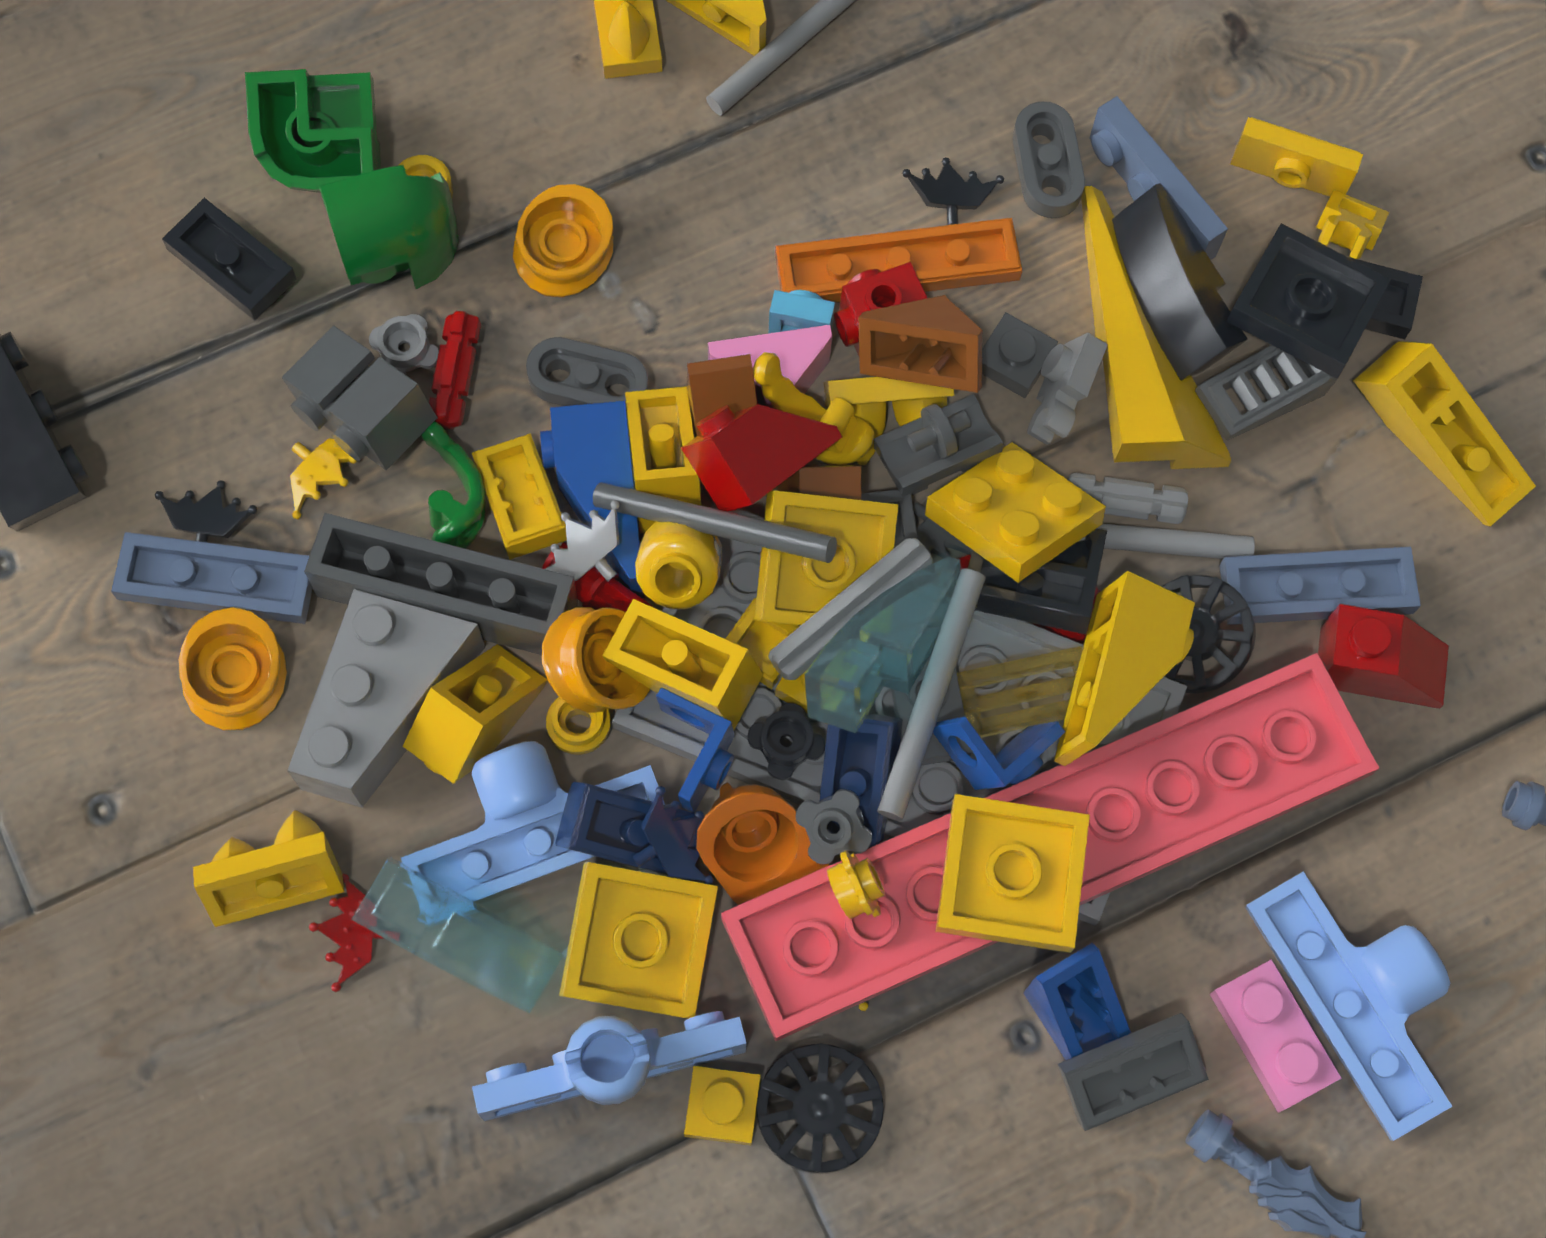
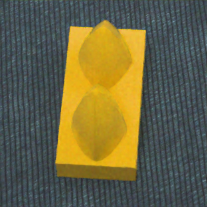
M593 0L605 79L662 72V57L653 0Z
M882 377L823 382L825 406H829L834 398H840L849 402L854 407V416L860 417L871 426L874 438L883 434L886 422L887 401H892L896 421L901 427L921 418L922 408L931 404H937L940 408L947 406V397L954 396V389ZM874 440L868 452L856 461L859 465H866L874 455Z
M296 810L290 814L281 826L273 845L255 850L248 843L231 837L218 850L211 862L193 867L194 888L215 927L344 892L342 871L324 831L322 832L317 823L311 818Z

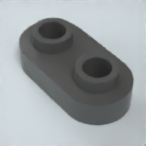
M1044 101L1032 103L1019 113L1012 138L1023 197L1028 207L1040 216L1047 218L1064 217L1077 208L1085 186V176L1074 123L1070 114L1063 107L1055 103ZM1037 135H1042L1047 137L1051 142L1046 144H1040L1033 139V137ZM1054 187L1060 191L1061 195L1051 196L1046 194L1043 189Z
M554 337L538 343L531 350L527 358L526 370L530 387L539 398L549 403L573 406L625 401L626 404L625 394L622 396H612L607 392L609 387L615 384H622L629 389L627 392L648 390V376L645 367L636 357L628 353L567 338ZM559 369L569 373L568 378L561 382H555L548 378L551 372Z

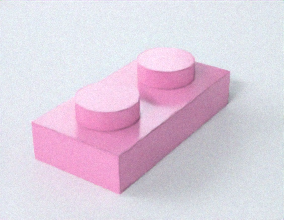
M1272 959L1210 993L1211 998L1278 1113L1342 1079Z

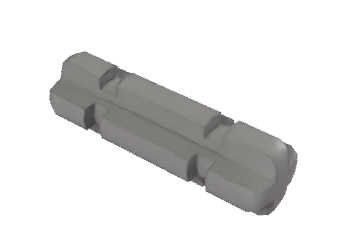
M1072 473L1068 478L1071 483L1105 505L1104 514L1148 520L1150 514L1156 515V520L1159 522L1179 524L1182 523L1187 513L1188 491L1182 487L1163 485L1162 490H1155L1154 483L1104 477L1103 482L1095 481V475Z

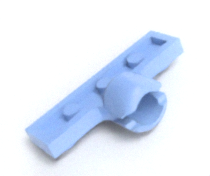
M536 741L521 742L490 753L478 760L472 769V778L485 811V823L474 831L401 857L423 921L596 857L556 846V837L568 793H565L558 785L543 745ZM651 765L595 786L653 802L657 795L655 790L658 784Z
M1304 871L1245 906L1390 1141L1398 1139L1453 1107L1408 1037L1404 1025L1410 1015L1443 997L1448 992L1451 984L1442 960L1431 943L1414 926L1403 925L1367 946H1353L1345 938Z
M723 1011L705 1013L685 1020L686 1031L664 1037H659L657 1028L639 1031L630 1021L616 1016L595 1017L583 1023L574 1032L566 1050L552 1056L553 1066L527 1072L525 1063H516L486 1072L487 1083L472 1087L477 1113L484 1121L582 1095L587 1100L601 1105L620 1104L634 1097L645 1085L647 1078L746 1053V1039L740 1017L725 1020Z

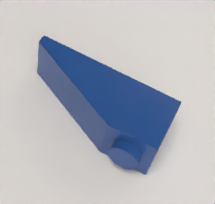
M625 401L550 408L552 430L540 431L543 467L556 469L559 490L581 523L592 527V518L589 516L591 510H596L598 515L605 519L610 513V510L595 507L593 504V493L598 483L603 482L634 490ZM617 512L620 544L604 558L611 568L619 573V580L622 585L639 597L645 598L637 582L635 562L640 547L637 517Z

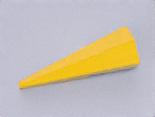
M1085 186L1081 203L1095 336L1108 344L1102 359L1114 463L1170 460L1171 469L1229 467L1231 463L1230 453L1214 420L1195 392L1197 385L1193 377L1191 376L1182 381L1179 379L1161 349L1141 309L1118 247L1112 221L1114 215L1103 192L1093 186Z

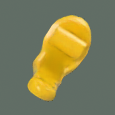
M764 352L756 359L753 366L754 379L757 384L762 386L763 395L771 402L774 409L837 426L843 437L818 455L816 459L829 465H847L859 460L868 452L874 440L873 429L866 421L854 416V407L849 402L840 398H834L826 410L813 397L796 389L789 378L782 376L780 359L776 353Z

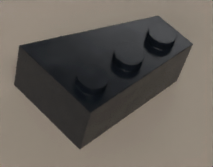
M8 332L4 335L0 334V512L8 527L20 531L87 498L80 482L88 479L89 476L73 446L70 444L61 448L51 428L52 425L59 422L57 415L41 388L32 391L22 371L23 368L29 366L28 361L13 334Z

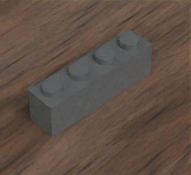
M324 513L304 570L317 597L348 605L353 590H360L476 623L479 626L483 640L542 655V643L552 623L563 612L576 608L578 605L573 576Z

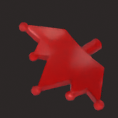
M342 874L348 896L339 899L334 897L329 901L330 906L338 907L342 914L322 923L312 922L309 925L310 931L316 932L318 930L340 946L335 953L329 952L325 956L326 961H334L342 966L338 981L331 986L334 992L340 991L342 983L371 963L373 939H395V927L374 926L375 903L349 882L347 874Z

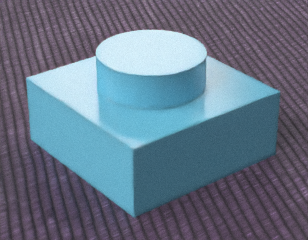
M774 290L769 311L768 334L830 325L832 331L835 302L823 300L818 294L806 290H794L790 293Z

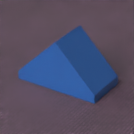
M1090 943L1036 976L1023 992L1065 1060L1131 1034L1100 950L1093 943Z

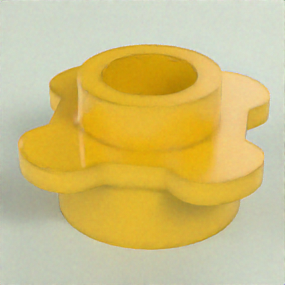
M847 850L841 852L842 863L827 869V874L842 910L849 919L863 913L867 915L872 914L874 917L881 915L877 899L885 896V891L872 862L868 858L859 861L854 853L850 855Z

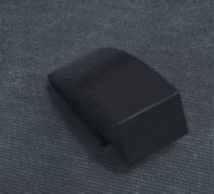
M1161 183L1155 184L1112 219L1118 247L1138 302L1161 349L1181 381L1205 371L1248 340L1243 330L1226 322L1231 312L1217 292L1226 283Z

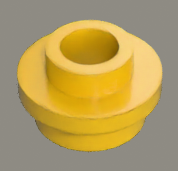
M558 697L551 704L546 715V728L551 741L557 748L569 754L582 755L596 750L605 742L610 732L611 719L608 709H605L603 712L586 713L571 707ZM575 715H584L590 719L591 724L585 732L573 733L567 728L569 719Z

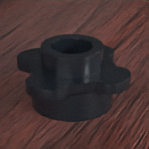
M794 703L784 704L778 712L770 715L764 723H754L749 728L747 735L750 747L760 750L767 760L769 775L778 780L789 779L793 775L795 767L806 760L816 761L820 759L825 751L824 738L819 734L813 733L811 724L805 718L804 709ZM784 736H789L793 743L789 747H784L781 745L780 739Z

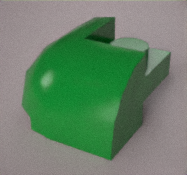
M306 69L245 72L248 133L254 156L270 177L290 189L321 193L320 185L381 169L380 142L377 139L374 80L370 72L309 75Z
M404 165L377 169L319 186L351 286L362 282L369 284L381 283L392 278L397 272L409 269L415 289H418L436 280L452 263L459 244L458 227L451 193L446 180L440 172L432 177L411 176L406 174Z

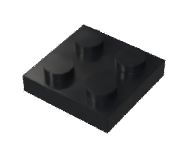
M1281 223L1226 322L1338 379L1391 278Z

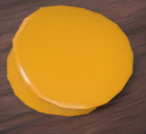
M566 184L548 188L535 197L525 208L517 225L513 247V261L519 276L531 289L550 297H566L579 294L594 284L607 269L613 254V220L605 200L590 188L576 184Z
M231 607L212 611L199 619L190 628L179 656V676L182 682L183 695L190 710L203 722L222 730H244L260 723L273 712L283 694L287 675L285 655L276 639L275 633L263 619L251 611Z
M576 607L563 612L549 627L542 643L543 668L547 680L557 696L571 707L586 713L603 712L605 709H627L643 701L650 691L648 687L607 662L602 656L626 612L614 608L595 610L590 607Z

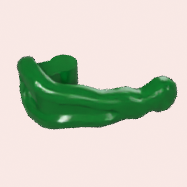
M434 421L421 434V437L428 446L436 450L443 460L452 467L462 482L469 499L464 505L454 500L451 493L445 490L434 491L429 496L430 524L436 530L431 540L466 549L472 545L481 531L485 520L486 503L483 480L477 467L465 450L447 434L438 422Z

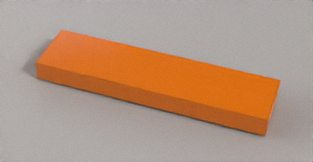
M1012 218L775 246V259L781 291L790 293L794 290H806L818 294L823 300L835 303L841 301L842 286L848 284L859 273L870 269H879L882 272L910 261L925 292L1019 281L1022 274Z

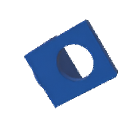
M660 688L656 698L661 711L709 734L678 794L682 808L695 813L708 787L717 791L731 768L734 755L727 752L735 737L732 723L664 688Z
M964 716L938 721L933 730L935 737L974 790L1005 787L1008 783L1014 785L1027 779L1042 766L1043 760L1040 755L1065 733V730L1058 721L1026 727L994 756ZM956 737L963 740L971 748L977 760L971 758L961 748Z

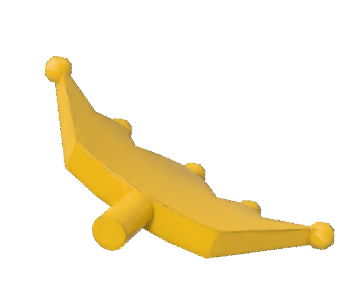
M328 438L313 452L300 442L293 445L292 451L303 459L301 464L290 475L295 511L292 513L294 519L298 520L301 518L300 510L305 498H313L315 500L321 498V493L318 492V485L340 484V486L346 487L349 484L348 479L343 478L341 463L350 462L355 464L357 460L349 456L334 439Z

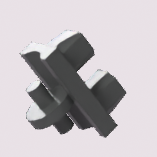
M972 394L943 408H940L937 404H931L922 408L921 418L874 438V449L903 497L910 493L911 496L928 489V485L958 471L965 472L982 462V460L1002 452L1003 441L988 423L978 400Z

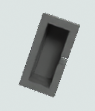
M333 325L282 376V379L296 398L291 404V408L302 421L315 431H319L323 426L331 430L335 442L353 459L360 461L364 456H367L380 467L387 470L437 419V416L418 383L380 357L369 367L368 365L375 359L372 352Z

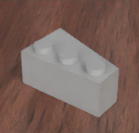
M354 589L287 770L299 788L306 792L363 808L406 752V749L402 746L430 688L478 657L485 649L478 624Z

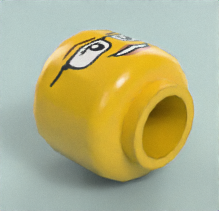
M655 522L645 532L635 562L636 579L643 593L655 604L669 609H688L701 604L713 593L719 579L722 565L721 542L718 536L702 533L683 524Z

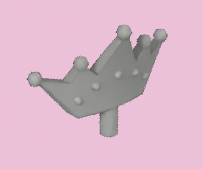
M611 501L612 510L606 519L598 515L596 510H591L589 516L592 518V527L571 519L570 515L566 512L562 513L561 519L566 525L567 549L559 548V545L552 544L550 549L554 553L555 564L545 569L573 576L574 580L577 581L595 566L607 581L612 579L617 573L605 561L604 557L620 544L617 509L620 506L619 501Z

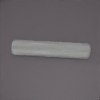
M908 538L902 541L770 651L768 657L776 671L786 680H796L928 570L933 563L929 551L916 538Z

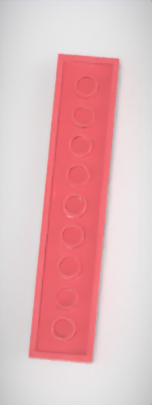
M1315 653L1086 753L1067 766H1056L985 798L1090 814L1080 905L1367 778L1373 775L1379 769V766L1318 653ZM951 813L875 845L863 853L855 854L859 861L868 858L872 862L882 882L885 896L877 899L881 910V915L874 917L872 914L867 915L863 913L849 919L842 910L827 874V869L842 863V861L721 913L722 922L775 1041L998 942L935 932Z

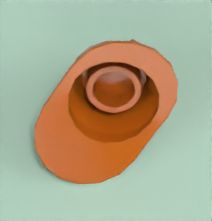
M724 783L720 787V797L715 800L697 830L696 848L704 864L737 905L829 866V864L816 863L810 858L808 848L811 843L806 829L796 821V809L769 787L751 784L740 785L734 788L730 783Z

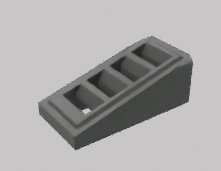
M1270 345L1198 385L1195 392L1228 441L1325 396L1337 381V378ZM1276 368L1290 389L1285 390L1272 369ZM1250 379H1254L1268 401L1265 403L1262 401L1250 383ZM1233 388L1247 409V413L1241 415L1226 390Z

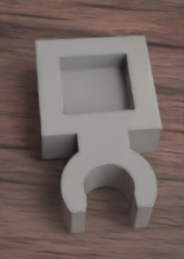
M1086 333L1065 344H1058L1050 351L1041 368V375L1045 378L1036 398L1042 404L1038 407L1029 423L1027 430L1029 435L1046 445L1051 443L1054 433L1062 438L1067 437L1075 421L1077 402L1088 396L1108 344L1092 334Z

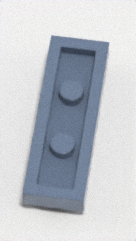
M1118 96L1100 106L1089 137L1093 150L1099 160L1106 166H1113L1127 183L1128 191L1133 201L1155 184L1161 183L1210 260L1215 258L1227 233L1228 228Z
M125 532L111 592L117 600L208 612L234 607L251 611L262 619L305 624L313 588L304 572L309 559L308 555Z
M1411 547L1224 557L1219 565L1221 580L1231 585L1241 594L1252 612L1255 623L1328 619L1339 604L1402 615L1414 614L1421 606ZM1223 594L1226 608L1233 604V601ZM1238 613L1227 619V625L1242 624L1241 614Z

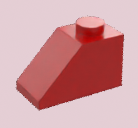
M760 404L735 413L729 405H726L699 421L696 427L701 434L681 449L718 509L729 512L753 505L843 436L837 426Z
M1339 604L1322 625L1318 655L1338 691L1438 709L1444 705L1449 645L1405 615Z

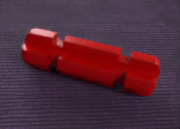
M455 311L445 318L442 339L447 341L446 345L440 344L432 384V392L436 394V398L430 397L429 404L437 416L435 421L446 430H453L463 423L466 402L461 398L462 396H468L476 356V349L472 346V343H478L481 330L480 319L465 311Z

